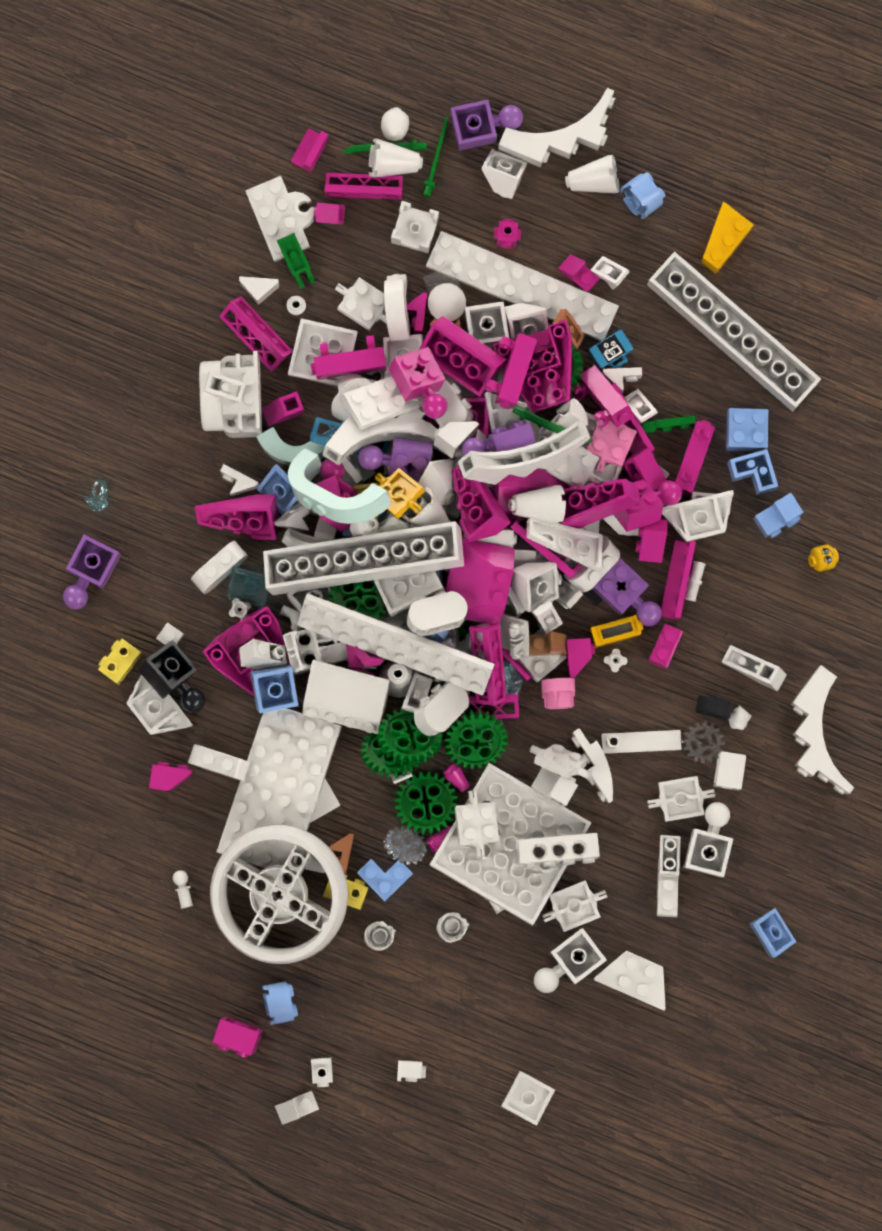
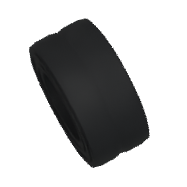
M698 696L695 712L709 717L729 719L733 703L716 697Z

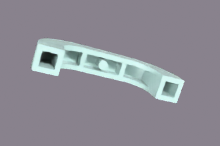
M274 427L256 436L263 450L272 459L286 465H290L304 448L317 454L320 460L325 458L323 456L325 446L315 444L312 441L301 446L288 445L280 439Z
M306 448L293 459L289 466L288 479L296 499L305 508L312 509L320 516H325L335 522L344 524L364 522L378 516L391 505L387 490L373 483L361 494L349 498L336 496L312 483L311 480L320 472L322 464L319 456Z

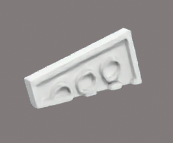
M533 517L527 520L526 538L597 572L602 569V534Z

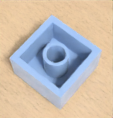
M729 408L727 411L726 451L759 452L768 448V409Z
M289 664L250 671L256 709L259 713L298 706L293 671Z

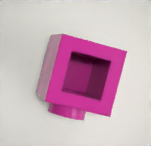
M317 203L314 209L315 222L344 224L345 205Z

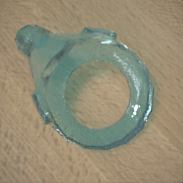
M104 478L97 479L93 485L91 497H85L87 505L95 512L101 511L108 505L106 499L109 494L107 493V481ZM100 483L101 491L100 494L96 497V487Z
M503 661L504 667L511 674V679L505 676V683L507 684L505 686L506 693L518 694L521 691L523 679H520L521 675L517 673L508 661Z

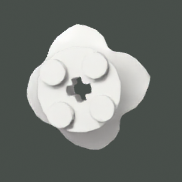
M347 374L342 377L338 384L339 392L332 402V415L341 421H345L351 413L342 399L343 394L374 383L376 380L366 379L358 374Z

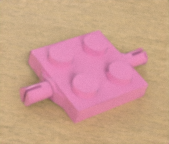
M611 420L603 428L596 425L591 437L593 441L586 448V450L599 457L594 470L596 472L599 470L598 473H602L606 463L614 464L621 468L637 431L627 427L625 424L616 428Z

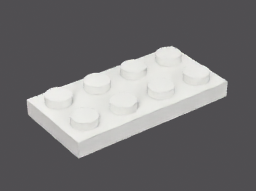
M392 376L344 393L342 396L345 405L360 430L422 407L424 401L422 396L405 402Z

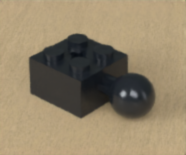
M173 640L147 658L137 669L162 699L177 690L181 695L180 703L185 711L196 713L204 707L206 701L204 693L198 688H189L185 683L198 669Z

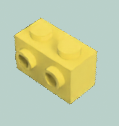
M123 638L120 641H115L111 647L112 652L108 657L105 655L98 664L100 666L98 670L118 685H120L143 655Z
M345 875L348 888L347 905L361 910L369 888L365 886L366 882L358 879L352 882L347 880V875ZM328 881L323 896L332 899L331 886Z

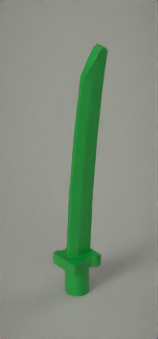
M445 117L429 181L425 180L423 196L430 197L432 190L435 188V182L432 181L449 117Z
M413 139V142H392V144L413 150L414 152H417V150H427V143L417 142L415 139ZM375 143L352 145L343 152L344 154L370 152L371 145H375Z
M516 405L512 411L520 416L519 420L523 421L526 419L557 434L566 429L529 412L527 407L522 409ZM591 438L585 443H590L593 439Z

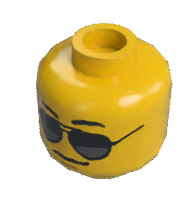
M829 544L812 548L810 556H808L809 565L818 572L835 568L839 561L836 548Z

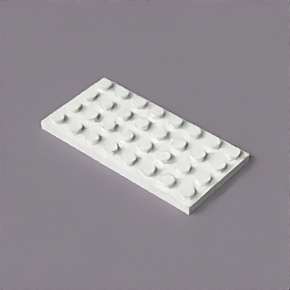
M287 708L262 714L247 759L250 762V766L245 780L239 783L217 853L223 854L234 840L244 833L259 827L287 825L305 831L308 830L342 726L315 717L312 718ZM276 840L265 841L252 846L240 855L239 858L263 868L272 865H284L295 844ZM294 856L295 863H297L299 856ZM285 873V874H284V875H287V876L292 877V875L289 874V873Z

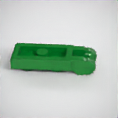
M293 232L276 240L300 289L305 288L302 279L299 277V274L304 271L307 273L309 282L311 284L315 283L310 272V266L295 233Z
M694 416L648 421L644 422L641 427L646 434H653L656 429H660L661 432L672 431V427L679 426L680 430L691 429V425L696 424Z

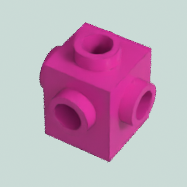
M512 219L499 221V226L494 228V238L497 239V246L502 248L516 247V242L521 240L522 230L518 229V223H515Z

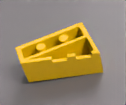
M724 201L701 264L714 274L719 272L754 226V224Z

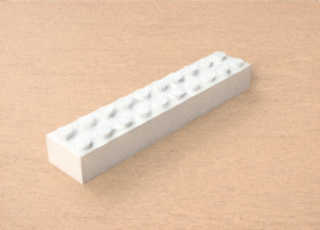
M675 251L649 279L648 287L792 412L820 382L821 378Z
M456 521L263 551L266 590L272 595L464 566L461 528Z

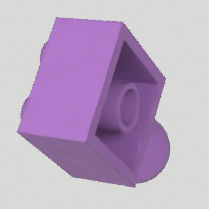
M488 100L451 107L450 109L459 151L496 143L497 134L495 127L502 126L505 129L507 127L514 130L523 122L522 111L514 105L505 106L498 115L492 116Z
M518 421L510 424L511 428L508 429L506 427L492 429V434L488 435L489 440L485 441L475 437L469 438L462 445V455L464 457L470 451H507L534 444L536 441L531 424Z
M394 437L391 455L383 454L381 449L375 445H367L359 452L358 459L361 466L367 470H375L381 465L389 466L388 477L400 468L418 483L431 461L433 443Z
M84 534L66 567L69 573L79 577L76 584L65 589L63 593L65 605L74 610L83 608L88 601L86 589L89 583L104 589L121 554ZM97 558L98 563L92 566L90 560Z
M621 558L592 588L619 615H622L632 605L637 610V619L644 626H654L661 619L662 612L660 607L651 601L644 602L639 597L649 585ZM616 583H622L624 585V591H618V585Z

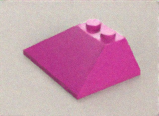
M462 538L464 566L449 569L445 591L446 593L450 591L457 592L465 599L467 603L466 620L499 624L506 607L512 580L515 548L477 540L470 542L467 538Z

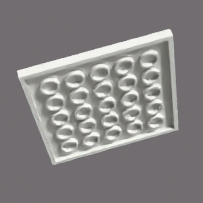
M489 763L473 791L477 790L478 802H495L500 841L485 845V858L478 859L476 847L459 846L455 820L429 866L533 926L567 865H563V862L555 863L556 866L552 867L536 864L535 868L524 869V866L518 865L516 842L519 839L585 834L591 822ZM468 798V800L466 801L465 805H467L468 803H470V799H469V798ZM579 845L573 846L574 853ZM554 847L553 853L556 856H562L563 850L560 847ZM536 848L533 850L535 857H543L541 849Z

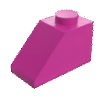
M590 638L566 640L569 678H575L591 660L592 654H595V645L591 643Z

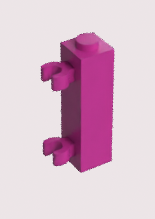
M518 333L514 341L504 336L500 340L498 347L511 350L501 383L499 384L489 379L485 387L486 391L497 393L495 403H498L500 407L513 409L516 406L537 339Z
M374 335L366 336L368 349L329 355L327 342L319 343L321 356L314 357V363H311L312 375H316L317 380L341 377L347 374L387 370L383 347L375 348Z
M595 365L581 373L582 378L580 380L582 384L573 387L574 397L578 401L583 400L587 394L592 397L602 410L594 414V418L597 420L596 423L600 428L605 427L610 420L617 428L633 418L629 405Z
M705 420L696 421L675 480L680 485L682 493L690 496L695 487L715 427L711 426L712 423Z

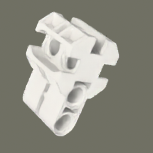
M308 629L296 630L283 635L293 675L310 671L311 665L304 662L307 655H313L316 661L331 665L348 661L345 643H338L335 639ZM302 636L310 638L308 645L303 646L299 643ZM332 642L335 643V644H332V645L323 646V645H326V644H328V643H332Z

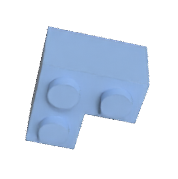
M767 449L730 459L727 463L732 482L751 477L757 495L774 491L778 487Z
M789 493L766 510L757 514L753 519L765 538L768 536L774 538L782 533L780 529L786 525L790 528L797 524L804 512L792 493Z
M372 859L357 872L384 902L413 875L400 859L386 873Z

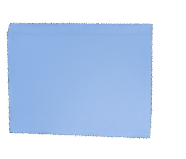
M277 464L274 465L257 490L261 494H275L278 511L283 515L299 501L293 493L288 475Z
M776 908L749 924L770 958L777 957L796 943Z

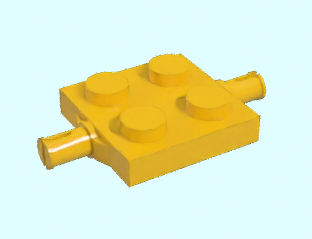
M400 468L387 478L381 473L377 474L379 477L375 476V480L381 484L380 487L387 490L391 505L386 510L399 519L409 508L415 513L419 512L417 509L421 511L422 507L416 503V500L425 492V489Z

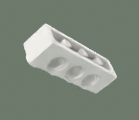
M597 833L519 839L516 842L518 865L524 866V869L535 868L536 864L552 867L556 866L555 863L563 862V865H573L575 861L583 860L584 864L594 863L595 859L600 857ZM573 846H581L583 849L582 854L574 853ZM536 848L541 849L543 857H535L533 850ZM553 848H562L563 855L556 856L553 853Z

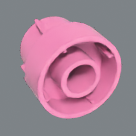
M574 678L541 680L542 699H544L545 708L568 709L574 706Z

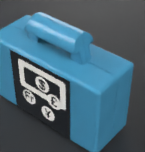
M619 330L590 348L588 354L599 371L608 366L612 369L620 368L628 363L626 355L633 351V346L623 331ZM621 358L623 359V361L619 362L615 366L613 365V363L617 362Z

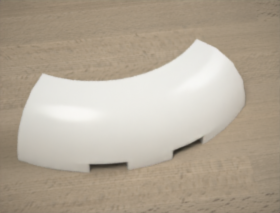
M575 398L557 409L556 412L558 414L550 421L566 429L579 420L584 421L585 425L588 426L586 412ZM541 427L538 431L540 436L536 443L557 433Z

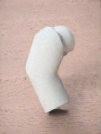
M283 605L280 614L290 618L293 631H300L301 627L297 625L300 613Z

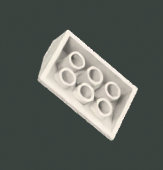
M313 660L302 714L331 723L345 725L349 728L378 734L379 725H381L382 719L385 716L390 680Z

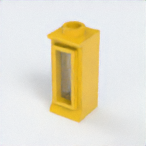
M634 615L591 627L590 633L593 635L595 648L640 636L642 634L641 630L644 629L643 624Z

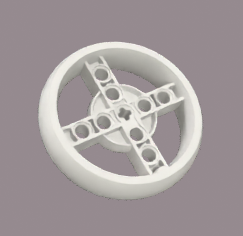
M268 825L244 833L234 840L223 852L212 875L210 902L219 929L237 950L261 962L289 964L305 960L317 954L332 941L339 931L346 914L348 888L346 877L338 858L321 839L297 827ZM276 840L295 844L284 865H272L261 871L239 858L240 855L252 846L265 841ZM312 855L320 862L330 882L332 894L330 911L308 899V888L301 874ZM294 856H299L302 859L301 865L294 862ZM241 870L248 872V879L241 876ZM285 873L292 875V882L285 880ZM228 878L250 890V902L256 916L246 933L235 921L228 905ZM258 880L265 882V889L258 886ZM279 890L282 892V897L278 898L276 896L277 893H275ZM292 900L300 903V909H295L292 906ZM266 907H270L273 910V916L266 914ZM310 910L317 913V919H312L309 916ZM295 919H299L319 931L312 939L295 947L276 948L263 944L274 924H285ZM256 924L263 926V933L257 931Z

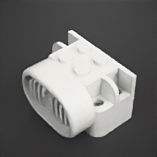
M253 351V355L236 354L235 356H226L221 361L201 362L199 366L202 429L204 431H224L226 436L230 438H248L260 435L262 433V408L258 352ZM208 372L246 383L241 402H235L223 397H215L203 391Z

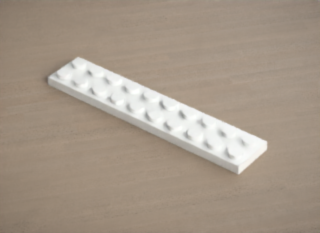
M442 231L426 264L428 269L511 304L526 303L546 309L547 319L552 321L555 320L560 309H567L581 328V331L585 335L599 341L605 340L619 307L614 303Z
M308 593L304 599L297 623L298 626L353 647L357 646L366 652L398 664H403L406 667L448 683L451 682L456 686L480 695L484 694L495 665Z

